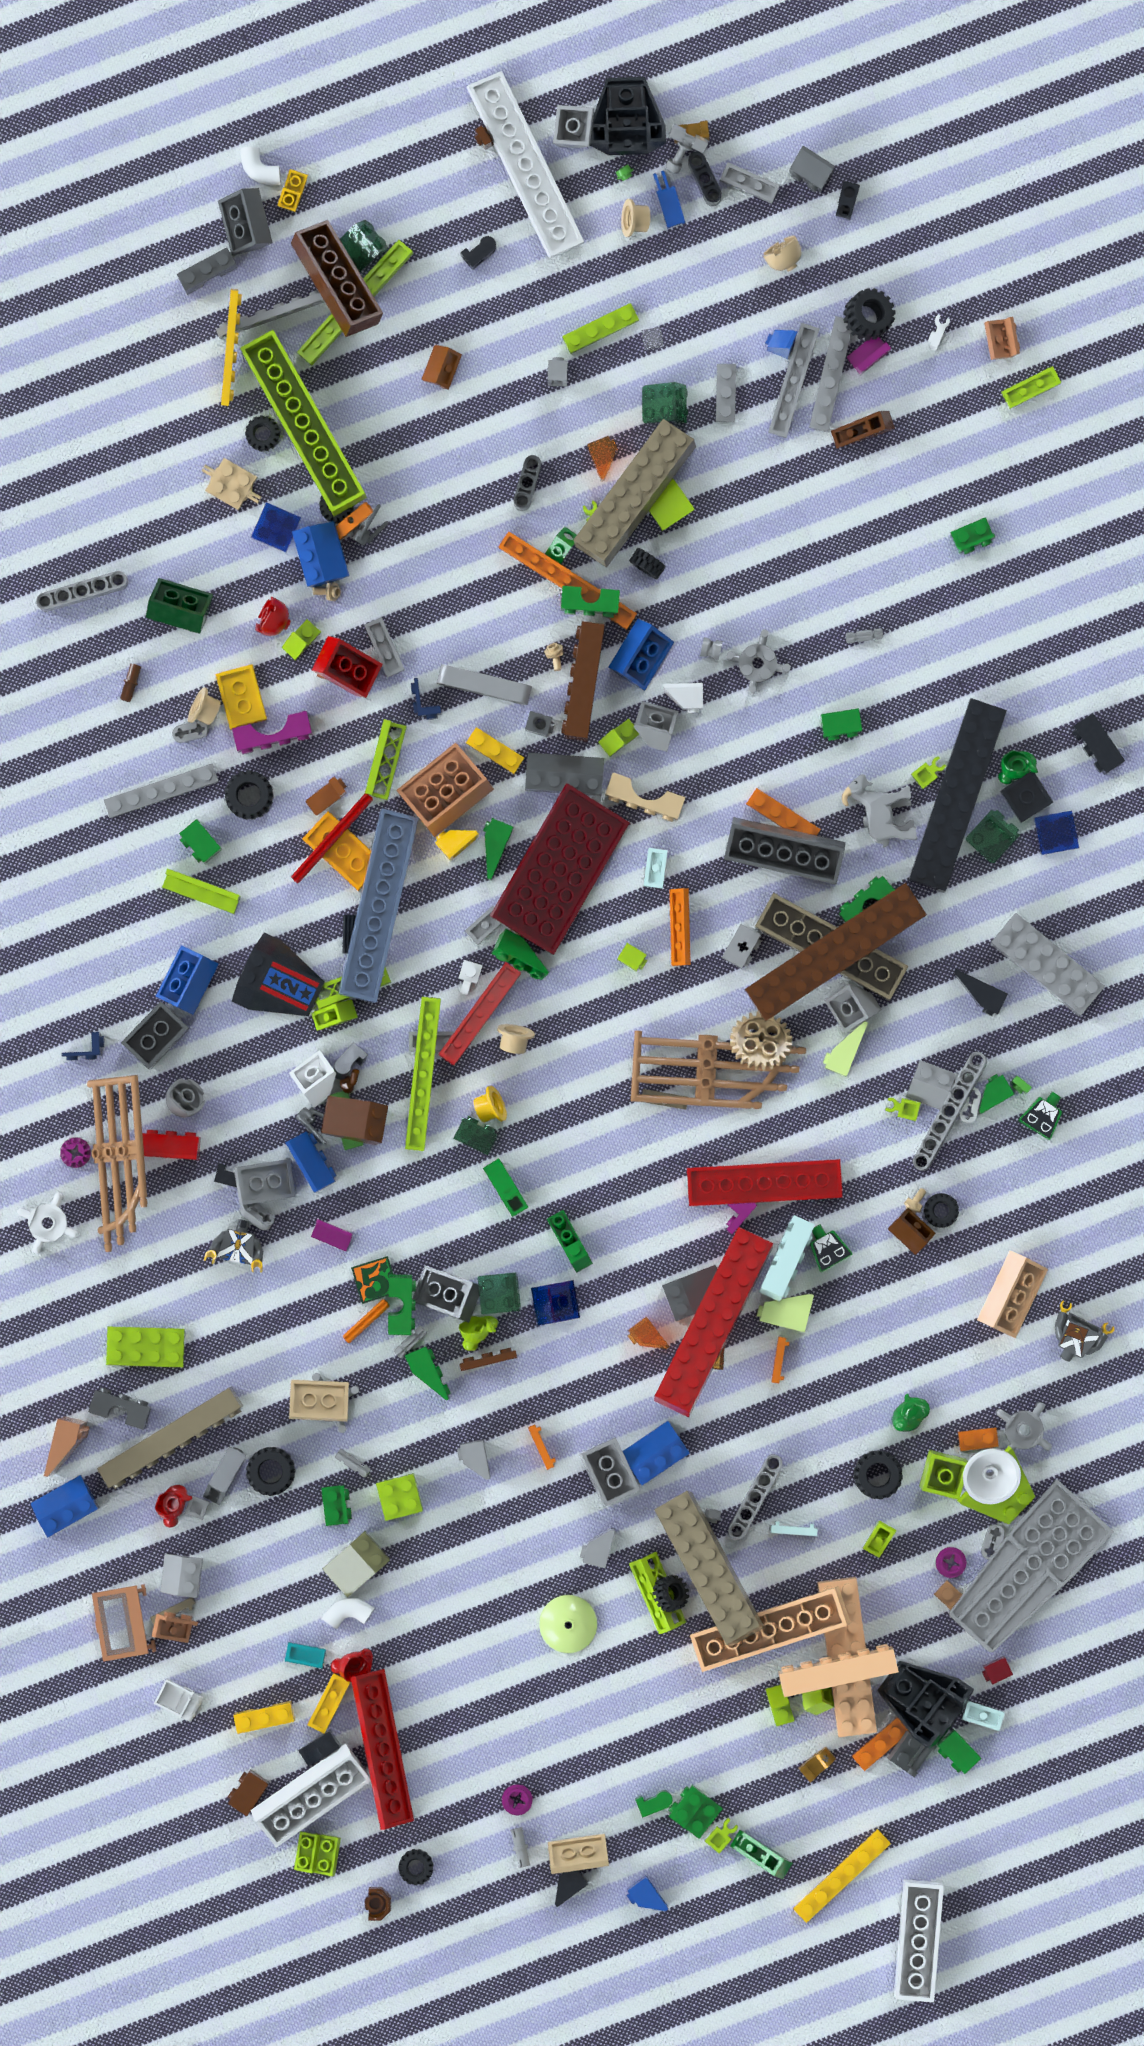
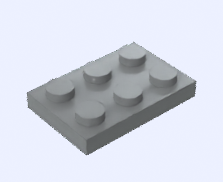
M290 1159L234 1167L240 1206L296 1197Z

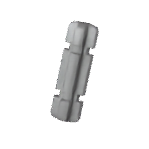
M879 628L874 629V631L864 630L857 631L856 633H846V642L849 644L855 643V641H871L874 638L875 640L882 639L883 630Z
M418 1326L414 1330L415 1333H411L401 1343V1346L394 1349V1353L399 1358H403L407 1354L406 1351H410L419 1342V1339H422L427 1334L421 1326Z
M340 1449L335 1458L340 1462L343 1461L344 1465L355 1472L358 1471V1474L365 1478L370 1472V1468L366 1465H361L362 1462L350 1454L348 1456L346 1451Z

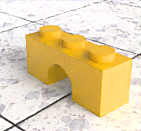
M291 1701L261 1709L241 1711L233 1715L237 1734L295 1721Z

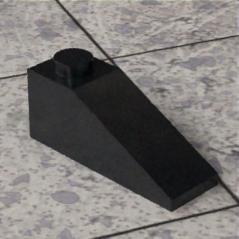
M955 969L953 974L976 1004L983 1009L982 1012L991 1017L993 1014L998 1015L1008 993Z

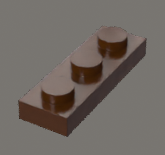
M510 1347L501 1349V1354L497 1355L489 1352L481 1354L482 1358L474 1360V1356L464 1358L463 1363L459 1365L461 1371L518 1357L516 1350L512 1351Z

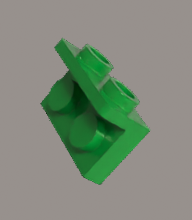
M986 517L950 532L958 553L964 552L965 555L975 551L974 547L979 545L985 547L992 544V540L995 538V534L992 533Z
M345 1485L322 1487L326 1526L349 1524V1519H352L351 1508H347L346 1501L350 1500L349 1489H345Z

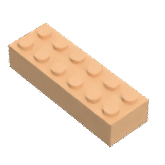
M887 1644L876 1646L877 1650L870 1651L868 1648L857 1650L858 1654L850 1655L847 1652L839 1654V1658L831 1659L830 1656L820 1658L818 1663L805 1661L800 1663L801 1666L795 1668L793 1665L781 1667L782 1670L778 1671L783 1695L788 1697L897 1673L898 1667L894 1649L892 1646L889 1647Z

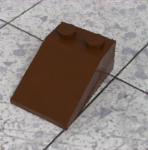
M327 1096L321 1134L371 1145L381 1144L388 1105Z

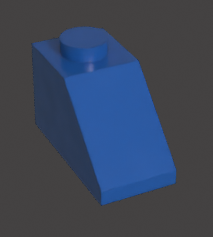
M646 1875L627 1888L628 1894L626 1896L632 1904L636 1903L638 1907L661 1911L669 1909Z

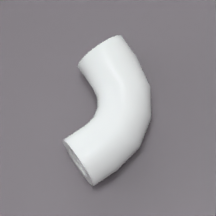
M244 147L240 149L243 169L251 179L259 184L281 185L280 166L264 165L260 160L259 147Z
M345 1598L335 1602L325 1612L322 1619L335 1629H338L343 1620L348 1617H353L365 1624L375 1608L357 1598Z

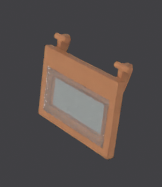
M141 1584L140 1589L135 1585L92 1593L96 1617L95 1624L99 1634L103 1662L149 1654L148 1649L156 1652L154 1640L151 1641L150 1645H147L138 1594L142 1592L143 1596L147 1595L145 1584Z

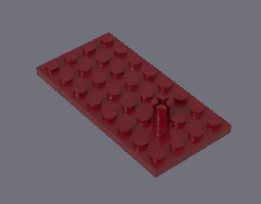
M566 783L491 912L490 917L554 955L630 822Z

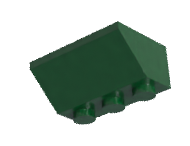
M158 578L148 601L145 618L200 634L214 594Z

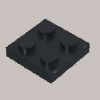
M1029 772L1000 791L1020 823L1054 803L1033 772Z

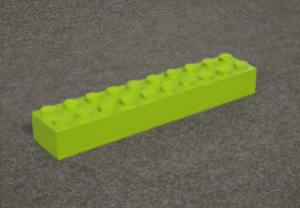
M274 330L242 346L240 350L333 516L365 500L367 496Z

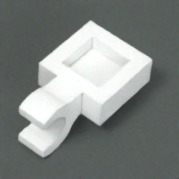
M939 314L935 319L937 330L936 332L932 331L928 342L931 343L929 348L935 351L946 327L950 323V319L947 318L946 323L941 324L939 322L941 315Z
M464 960L459 979L464 980L460 991L461 994L468 996L471 983H478L482 965Z

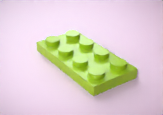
M107 1326L106 1365L184 1367L185 1329Z

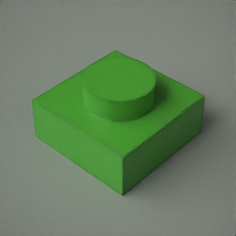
M1017 1075L1011 1081L1014 1084L1012 1088L1020 1094L1022 1092L1027 1094L1032 1088Z

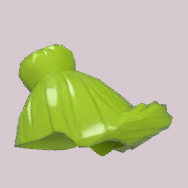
M472 1316L469 1323L464 1321L459 1324V1331L464 1338L462 1343L464 1349L468 1351L478 1349V1343L483 1341L490 1332H496L495 1328H497L499 1321L492 1316Z

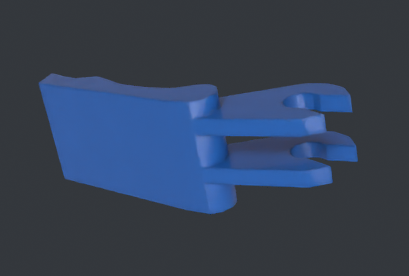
M661 171L665 189H661L657 174L654 173L653 176L658 189L656 191L667 229L676 225L685 224V219L675 186L669 187L665 172Z

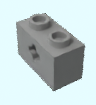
M740 924L722 959L740 969L743 966L747 967L752 959L749 956L753 949L757 950L762 941L759 939L760 934ZM744 942L747 944L746 948L748 950H744L741 953L739 951L740 948L738 947V944L742 945Z

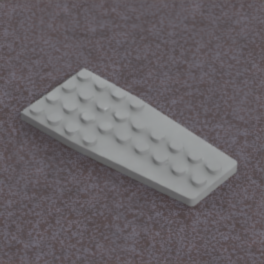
M1056 1479L1016 1523L950 1610L949 1616L988 1652H994L1076 1575L1114 1531Z

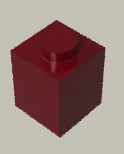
M1004 1656L983 1665L984 1671H982L986 1682L990 1681L992 1685L1013 1675Z

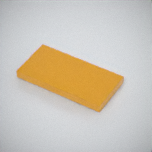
M327 811L302 839L315 850L340 821ZM347 829L322 858L356 890L359 891L363 887L371 850Z

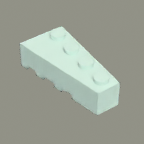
M795 1215L792 1217L759 1293L779 1302L782 1297H787L790 1290L788 1286L789 1281L794 1280L798 1272L795 1268L798 1263L801 1264L805 1256L803 1250L805 1246H809L813 1236H811L815 1224Z

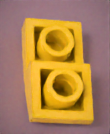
M289 169L277 206L296 212L308 174Z

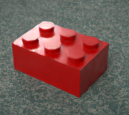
M328 636L312 671L355 696L367 698L383 664L345 641Z

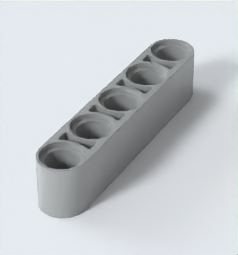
M121 571L111 572L43 592L37 596L36 604L44 612L53 611L121 591L127 587L128 578ZM117 576L124 577V582L121 585L114 584V579ZM100 581L106 584L102 591L96 590V584ZM80 587L87 588V593L84 596L77 594ZM67 592L69 598L66 601H60V594ZM43 598H50L49 606H41V600Z
M442 664L437 679V684L522 705H528L532 686Z
M770 1454L764 1460L728 1527V1534L732 1539H742L749 1529L782 1468V1460L778 1455ZM771 1458L778 1459L779 1465L776 1468L772 1469L768 1466V1461ZM760 1476H769V1483L761 1485L759 1483ZM758 1492L760 1500L752 1502L750 1500L751 1493ZM743 1509L751 1511L749 1519L741 1518L740 1514ZM740 1526L742 1528L741 1535H732V1528Z

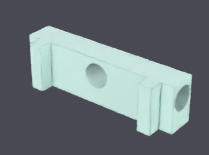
M775 1521V1525L771 1524V1533L817 1536L818 1528H814V1524H810V1527L779 1525V1521Z

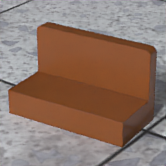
M434 345L422 380L449 390L462 354L449 347Z

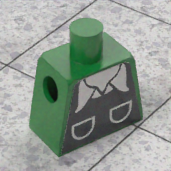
M1054 1092L1050 1093L1047 1100L1038 1097L1019 1117L1018 1121L1047 1140H1050L1062 1114V1111L1056 1107L1061 1097Z
M821 1224L813 1228L812 1233L816 1240L810 1243V1247L820 1272L852 1255L850 1249L834 1230L825 1233Z

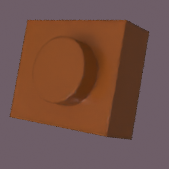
M334 776L329 780L328 784L305 802L313 813L318 816L347 794L344 790L347 786L341 778L337 780Z

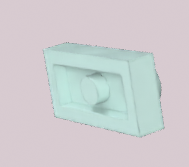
M648 848L644 878L645 887L663 889L668 850Z
M968 1701L962 1720L999 1731L1005 1712Z

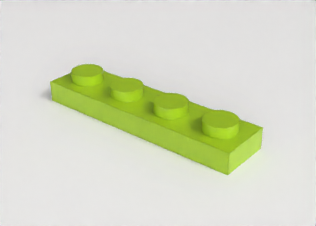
M629 303L563 335L562 338L570 354L638 322L639 319L632 304Z

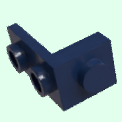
M414 678V683H411L412 694H416V702H413L414 713H418L419 718L426 717L427 720L438 719V715H441L440 706L421 708L418 678Z
M91 1032L92 1051L61 1053L62 1057H66V1061L78 1060L79 1056H85V1060H95L97 1056H102L101 1048L105 1047L104 1036H101L100 1032Z

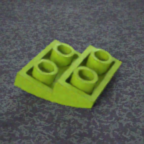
M672 479L650 508L649 513L663 531L695 509L675 480Z
M300 1831L294 1870L335 1876L341 1838Z

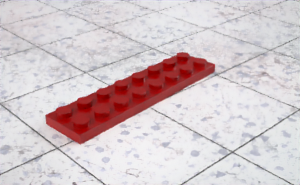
M840 1159L687 1168L689 1206L843 1198Z
M385 1669L351 1677L380 1830L412 1822L414 1817Z

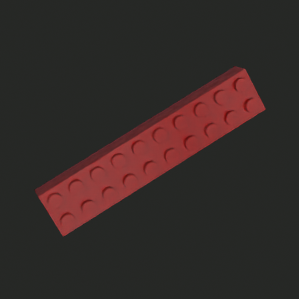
M738 1227L654 1396L655 1402L686 1417H690L773 1249L772 1242Z

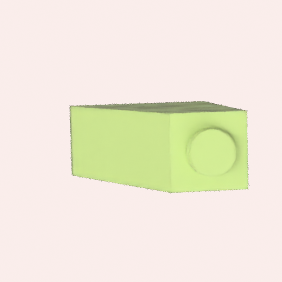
M805 1294L783 1298L780 1302L777 1300L764 1302L763 1306L759 1305L757 1316L760 1317L759 1321L805 1332L814 1295Z

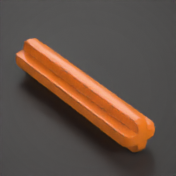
M382 1299L343 1335L344 1340L347 1343H351L390 1307L389 1303Z

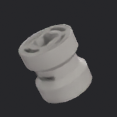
M704 637L700 656H711L713 659L719 660L723 641L717 640L714 642L710 638Z

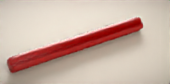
M364 794L293 873L291 878L296 883L302 881L373 801L369 794Z

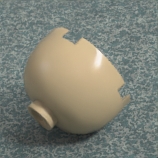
M795 235L784 238L785 242L775 243L763 253L765 261L774 270L783 271L786 269L789 272L797 267L796 263L800 260L802 252Z

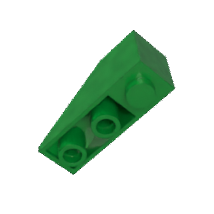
M505 929L499 935L491 953L498 960L512 964L515 969L523 970L535 979L542 980L548 975L549 971L523 937L508 929Z
M499 1158L483 1168L512 1217L529 1208Z
M564 1210L547 1218L575 1272L577 1273L592 1265L593 1262Z
M425 1346L405 1355L412 1373L442 1398L449 1400L448 1395L451 1392L447 1383L444 1385L442 1383L441 1377H443L440 1367H435L433 1360L436 1358L432 1348L428 1349Z

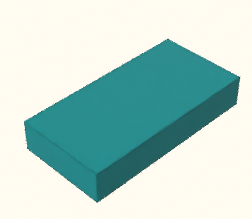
M288 1642L285 1662L323 1668L326 1649Z

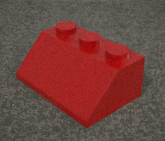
M147 1130V1133H142L144 1156L199 1160L201 1137H196L197 1133L185 1132V1136L177 1135V1131H166V1134H158V1130Z

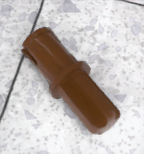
M130 663L127 677L123 680L125 683L120 696L122 701L131 702L135 686H138L137 680L142 668L141 666Z

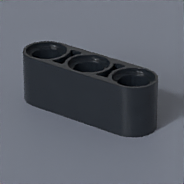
M693 152L688 159L689 169L706 204L717 206L721 201V189L703 153ZM694 158H699L702 164L695 166L691 161ZM707 175L710 181L703 183L700 181V177ZM715 192L718 198L711 200L708 198V194Z

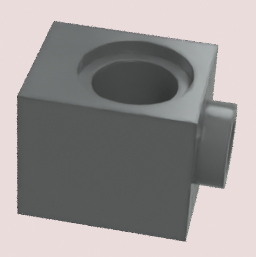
M530 711L525 731L547 737L548 733L552 734L555 723L552 722V717ZM544 720L546 727L541 730L535 727L536 721Z

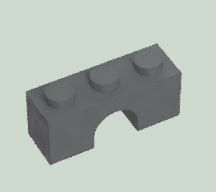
M226 247L179 272L177 277L188 295L203 287L204 283L216 276L222 277L237 269V265Z
M102 1387L100 1390H95L89 1413L108 1418L110 1410L114 1406H121L127 1412L125 1424L142 1430L145 1429L152 1408L148 1406V1402L137 1399V1402L131 1401L128 1395L119 1393L116 1396L111 1394V1390Z

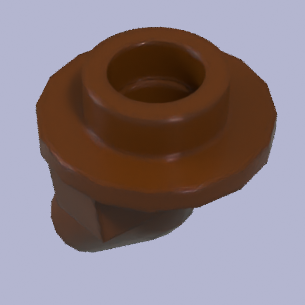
M358 1069L352 1070L351 1077L348 1075L347 1078L340 1080V1088L345 1093L353 1092L360 1073Z

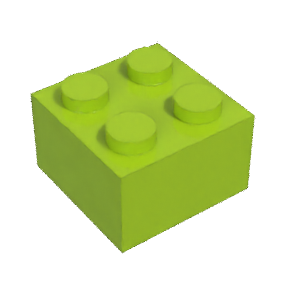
M929 1450L919 1487L922 1491L958 1500L963 1488V1471L968 1461L965 1458Z
M414 1473L376 1483L385 1521L423 1512Z

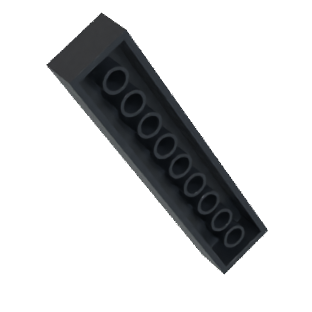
M973 698L969 699L908 881L942 893L946 892L1007 710Z

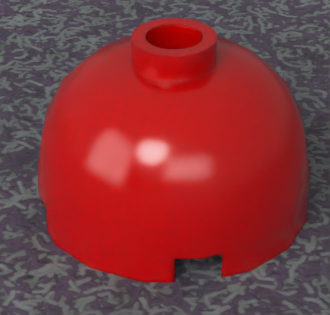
M271 597V600L268 599L259 613L258 618H261L260 624L256 623L255 630L266 636H275L280 634L283 629L287 630L291 622L288 619L289 610L287 606L274 597Z

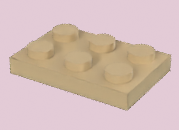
M291 1380L289 1419L347 1422L349 1382Z
M605 1834L548 1842L551 1874L609 1866Z

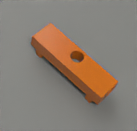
M364 502L336 526L340 540L371 516L373 509L367 502ZM350 517L354 519L353 523L350 522Z
M778 1336L772 1383L779 1384L780 1380H784V1376L780 1375L785 1346H789V1342H786L785 1337Z
M535 1424L528 1427L547 1470L553 1468V1463L556 1460L555 1458H550L538 1432L542 1430L541 1427L536 1428Z

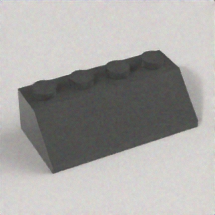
M528 752L525 791L561 793L567 783L585 795L602 796L604 758Z

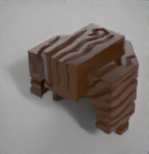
M369 1887V1896L365 1898V1909L369 1910L368 1921H381L391 1911V1895L383 1887Z

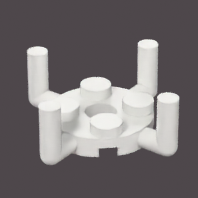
M56 1193L52 1204H42L32 1212L25 1208L17 1210L19 1216L28 1219L30 1232L37 1239L33 1247V1252L36 1254L42 1252L44 1242L56 1241L63 1234L73 1238L80 1236L78 1230L67 1227V1217L63 1210L59 1208L61 1200L65 1197L63 1193ZM46 1217L51 1218L53 1221V1225L49 1229L44 1228L42 1225V1221Z

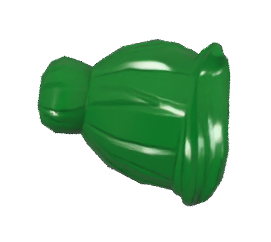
M1010 751L1002 758V771L998 774V780L1007 785L1013 779H1019L1030 771L1038 773L1036 758L1026 751Z
M906 1394L904 1402L893 1412V1427L900 1432L916 1430L924 1418L929 1415L930 1407L927 1401L921 1398L910 1397L909 1394Z

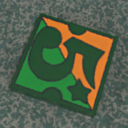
M388 1256L351 1267L362 1304L389 1296V1274H393Z

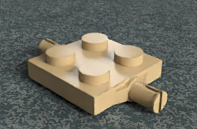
M223 458L221 464L215 470L206 464L204 468L209 471L202 468V472L211 476L210 483L205 491L235 509L239 510L243 502L248 498L257 504L261 500V496L252 492L253 485L258 477L226 458Z

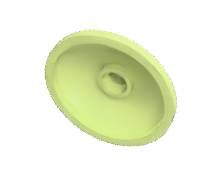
M559 1596L551 1600L543 1609L539 1623L540 1632L545 1642L554 1650L562 1653L578 1652L587 1647L596 1634V1614L591 1605L578 1596ZM568 1621L572 1623V1627L569 1629L565 1627V1623Z

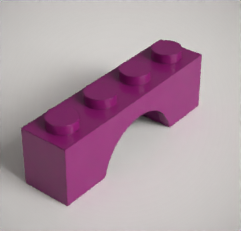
M307 711L288 715L283 729L272 735H264L257 732L251 724L232 728L238 753L242 752V755L252 753L255 748H261V750L270 749L272 744L279 743L280 746L291 743L290 740L297 738L298 741H304L309 739L310 735H313Z

